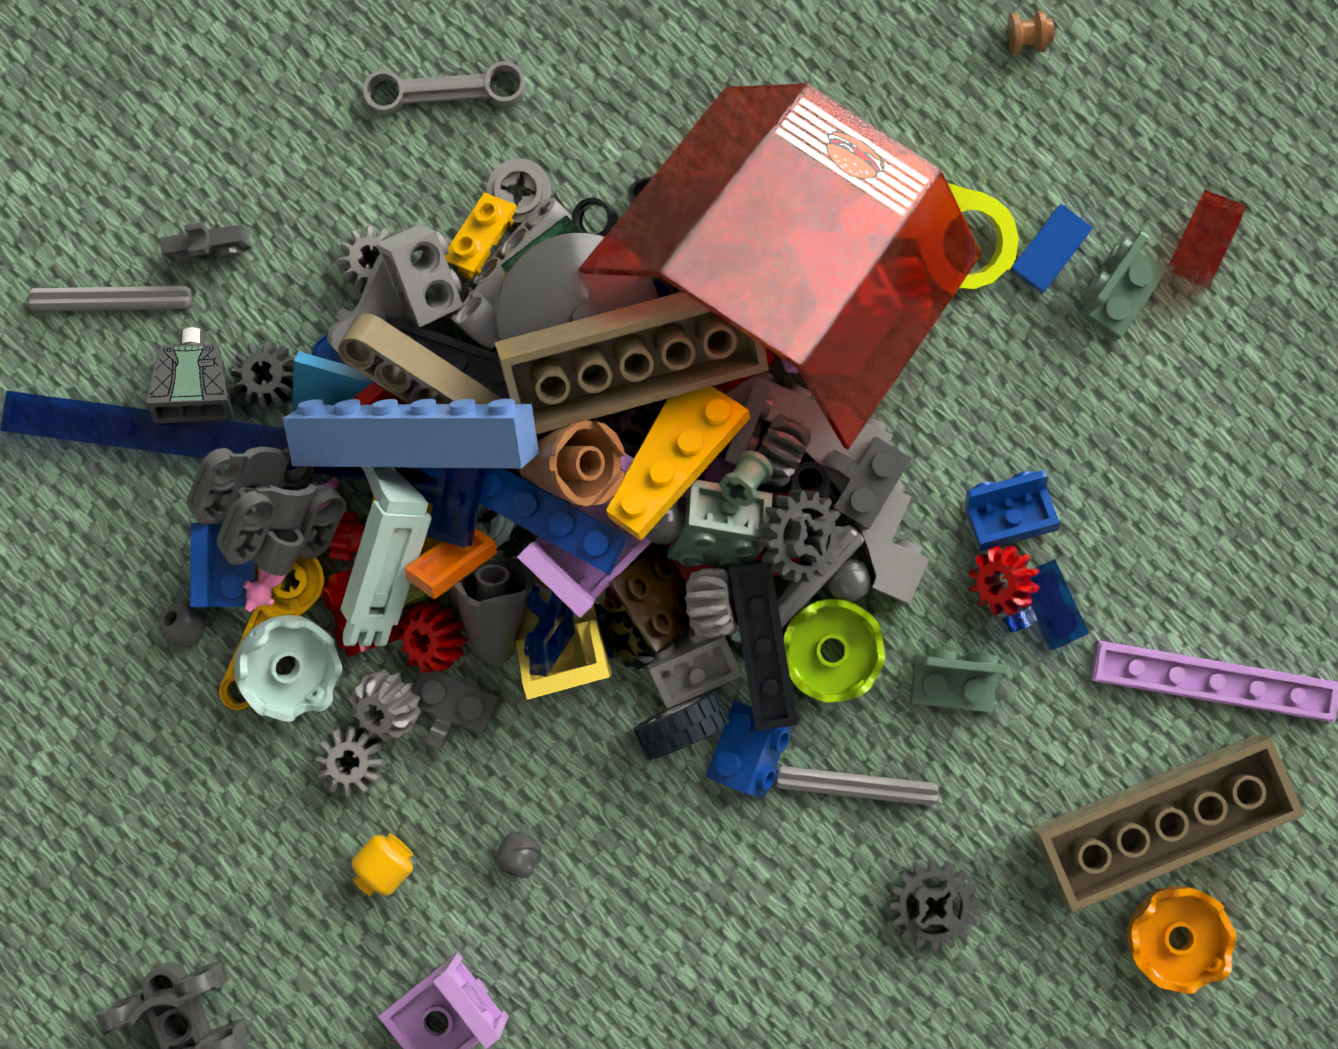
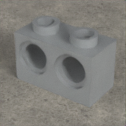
M418 224L376 243L405 319L418 327H422L463 307L459 293L462 292V285L457 274L452 269H449L445 255L449 253L443 236L438 231L436 232L422 224ZM418 246H422L421 258L412 264L411 254L413 250ZM436 284L435 295L426 301V290L431 285Z

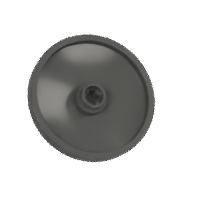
M568 233L549 237L524 251L512 263L501 281L494 306V327L497 342L657 299V290L648 271L638 258L628 249L611 239L589 233Z

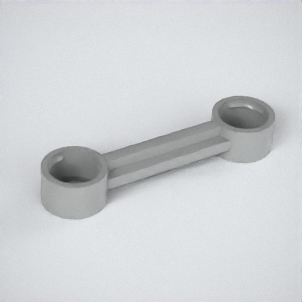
M508 61L493 64L486 74L400 80L391 71L378 70L370 74L363 85V95L369 107L375 113L384 116L396 114L403 108L404 104L490 98L492 102L502 107H511L518 104L526 93V81L522 70L516 64ZM510 72L518 77L520 84L515 94L509 97H500L492 92L491 82L497 74ZM385 80L395 82L398 86L399 95L392 104L381 106L372 101V90L377 83Z

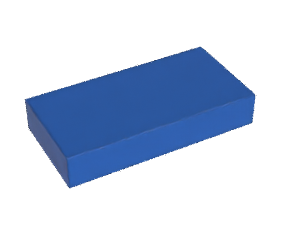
M1060 204L1011 267L1010 271L1043 294L1093 227Z

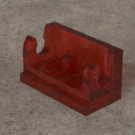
M1205 189L1169 263L1170 266L1174 267L1172 272L1209 290L1244 217L1247 206Z

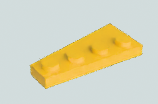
M713 386L667 398L623 478L620 487L606 509L609 519L642 541L750 420L749 410Z

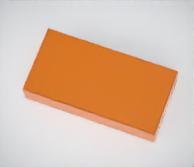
M467 522L404 567L406 578L430 597L436 599L496 555V541Z

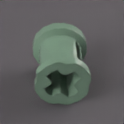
M748 450L742 452L736 461L735 470L732 473L726 474L720 482L723 496L735 505L748 506L752 504L757 496L756 489L760 484L768 482L773 474L770 461L756 451Z

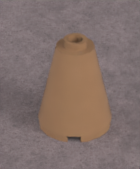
M579 420L537 438L539 454L522 469H518L519 474L526 481L573 505L581 507L604 504L614 496L623 481L625 470H621V456H625L624 447L617 434L605 423Z

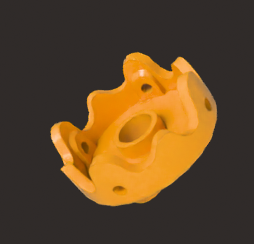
M1172 885L1157 889L1148 894L1136 906L1127 928V944L1130 956L1136 967L1158 987L1185 994L1196 993L1198 989L1209 983L1225 980L1232 970V954L1237 941L1236 931L1224 911L1225 907L1208 894L1188 886ZM1179 926L1186 927L1189 932L1187 944L1181 948H1172L1169 943L1170 932Z

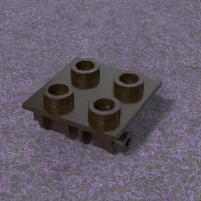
M657 544L608 583L611 589L606 592L605 599L603 600L605 608L609 612H622L626 610L654 653L689 625V615L686 613L687 602L684 599L687 596V582L673 560L667 558V551L663 545Z

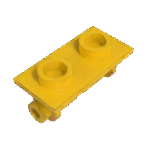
M484 192L449 245V253L445 255L447 263L459 267L458 273L468 280H472L474 276H480L482 273L481 268L491 254V247L497 245L506 229L514 223L512 217L517 205Z

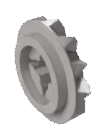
M517 158L503 162L495 168L487 183L488 194L515 204L513 194L508 193L503 188H516L521 180V176H524L523 181L526 190L536 194L535 196L522 197L512 217L513 224L522 223L542 202L551 198V184L548 175L538 164L527 159Z

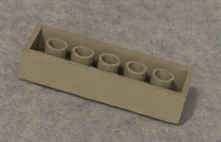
M742 276L494 342L509 399L515 400V404H532L536 434L558 429L579 420H591L769 371L754 292Z
M1255 734L1030 829L1062 905L1071 912H1075L1304 816V813L1272 738Z

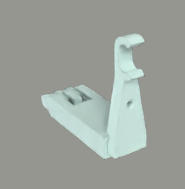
M361 467L365 472L376 501L372 503L340 608L347 619L343 632V643L345 646H355L358 640L360 646H370L373 641L375 646H386L392 626L398 625L411 584L406 578L404 567L420 556L432 517L426 511L428 502L393 467Z

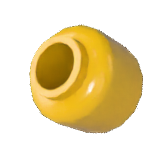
M391 833L386 837L382 835L373 836L351 861L352 868L356 873L353 882L368 896H372L374 892L383 896L391 895L413 871V864L410 860L413 856L412 851Z

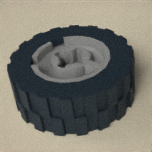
M713 690L656 714L637 725L633 731L646 759L649 761L669 755L700 741L727 725L729 719L716 691Z

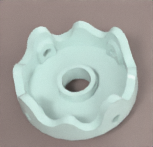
M282 615L259 623L241 641L235 655L234 677L239 692L259 715L269 716L281 721H294L298 715L307 711H324L333 701V689L342 673V664L334 645L336 643L335 640L315 622L301 616ZM285 656H293L295 658L294 669L286 675L277 674V662Z

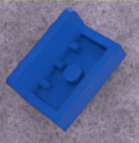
M1045 470L1034 473L1024 471L1016 474L1011 479L997 483L983 482L966 492L965 510L980 551L1059 530L1060 521L1047 490L1048 477Z
M734 700L728 715L729 723L723 728L706 777L742 793L765 797L767 791L775 782V768L781 752L785 750L789 743V729L791 726L756 732L752 706Z

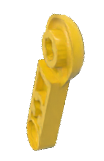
M299 556L292 568L296 571L294 577L300 581L298 587L291 586L289 587L290 591L284 588L285 581L283 580L279 585L271 588V598L274 600V603L270 607L265 604L254 609L220 685V699L228 708L242 710L250 707L247 701L237 702L230 695V685L235 681V655L241 641L249 631L259 623L272 617L282 615L301 616L314 605L321 595L325 579L323 567L316 557L303 559ZM259 566L257 569L256 581H258L259 579V571L261 569Z

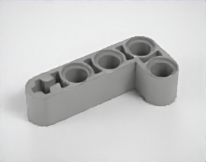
M555 198L545 200L484 263L480 276H474L472 280H468L462 287V292L459 293L463 307L447 314V316L481 348L491 350L495 347L494 342H497L494 327V306L499 286L509 267L524 251L534 244L549 237L576 233L572 225V216Z

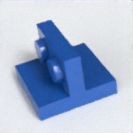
M191 523L190 607H245L247 598L246 589L243 588V585L246 581L256 582V563L253 560L240 565H232L218 549L216 542L223 524L206 525Z

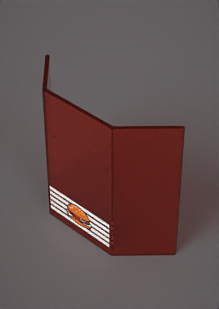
M808 83L725 87L580 266L579 271L583 274L657 277L664 279L796 367L842 446L848 450L982 253L940 169Z

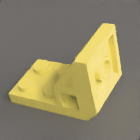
M535 575V580L539 585L543 586V588L548 587ZM534 588L518 640L516 641L522 683L527 700L610 677L612 670L594 604L580 618L555 593H542Z

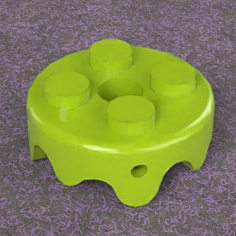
M827 599L814 602L802 608L789 622L783 635L790 680L800 691L823 702L845 701L864 695L872 687L885 662L884 643L879 623L866 610L849 601ZM830 638L839 640L843 645V655L836 662H827L823 659L820 652L823 642Z

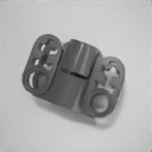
M261 446L251 448L244 454H234V452L227 448L216 449L210 452L200 464L187 497V506L201 524L209 525L220 520L223 521L216 544L230 564L240 565L253 560L263 571L275 576H284L291 572L298 554L303 559H312L327 550L345 512V500L337 490L329 487V485L314 486L313 483H310L314 473L313 466H297L294 470L286 473L288 467L292 465L289 447L280 450ZM225 464H230V467L224 473L214 476L217 469ZM331 500L325 508L317 511L322 504Z
M222 961L211 963L189 974L178 963H162L144 978L142 984L143 992L112 1004L96 1016L102 1033L106 1035L131 1023V1026H134L148 1015L160 1049H241L251 1039L244 1018L211 1030L198 995L219 989L229 980ZM158 975H166L170 978L173 988L161 990L157 982ZM173 1014H181L188 1022L187 1031L175 1028L172 1021Z

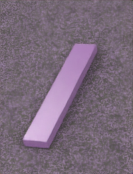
M1096 640L1091 681L1333 723L1336 721L1338 709V682Z

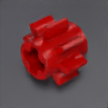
M344 512L331 544L327 548L330 550V559L352 561L353 553L358 552L366 523L357 522L358 514Z

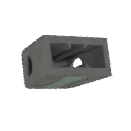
M193 327L185 328L180 332V345H163L158 349L146 400L154 423L233 420L228 381L219 345L214 343L205 344V332L203 330Z

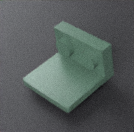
M1142 231L1133 239L1126 236L1120 245H1115L1102 264L1108 268L1107 271H1102L1097 279L1093 278L1080 296V299L1085 301L1079 313L1118 339L1123 337L1167 271L1139 252L1149 237Z
M695 480L686 493L685 524L680 536L667 549V558L678 560L680 564L685 566L707 565L719 567V569H729L730 565L753 562L765 547L758 545L757 542L761 538L766 537V531L759 528V523L769 522L770 517L766 514L765 509L766 507H772L773 493L756 490L757 496L752 504L748 506L735 505L723 496L720 484Z
M926 648V655L915 654L911 704L993 713L997 673H1009L1008 665L998 664L999 656L967 652L966 660L956 659L957 651Z

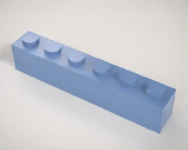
M315 399L299 403L297 410L283 418L292 466L522 469L539 454L532 404H515L513 399H498L489 404H475L474 399H460L450 404H437L434 399H422L411 404H398V401L395 399H385L377 401L372 405H361L360 400L357 399L340 401L335 405H324L322 400Z

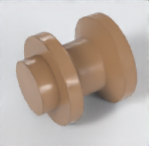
M1036 11L1033 20L1021 21L1018 13L1009 14L1007 31L1011 55L1019 54L1022 46L1034 45L1038 53L1045 52L1047 44L1053 43L1054 23L1052 18H1046L1044 11Z

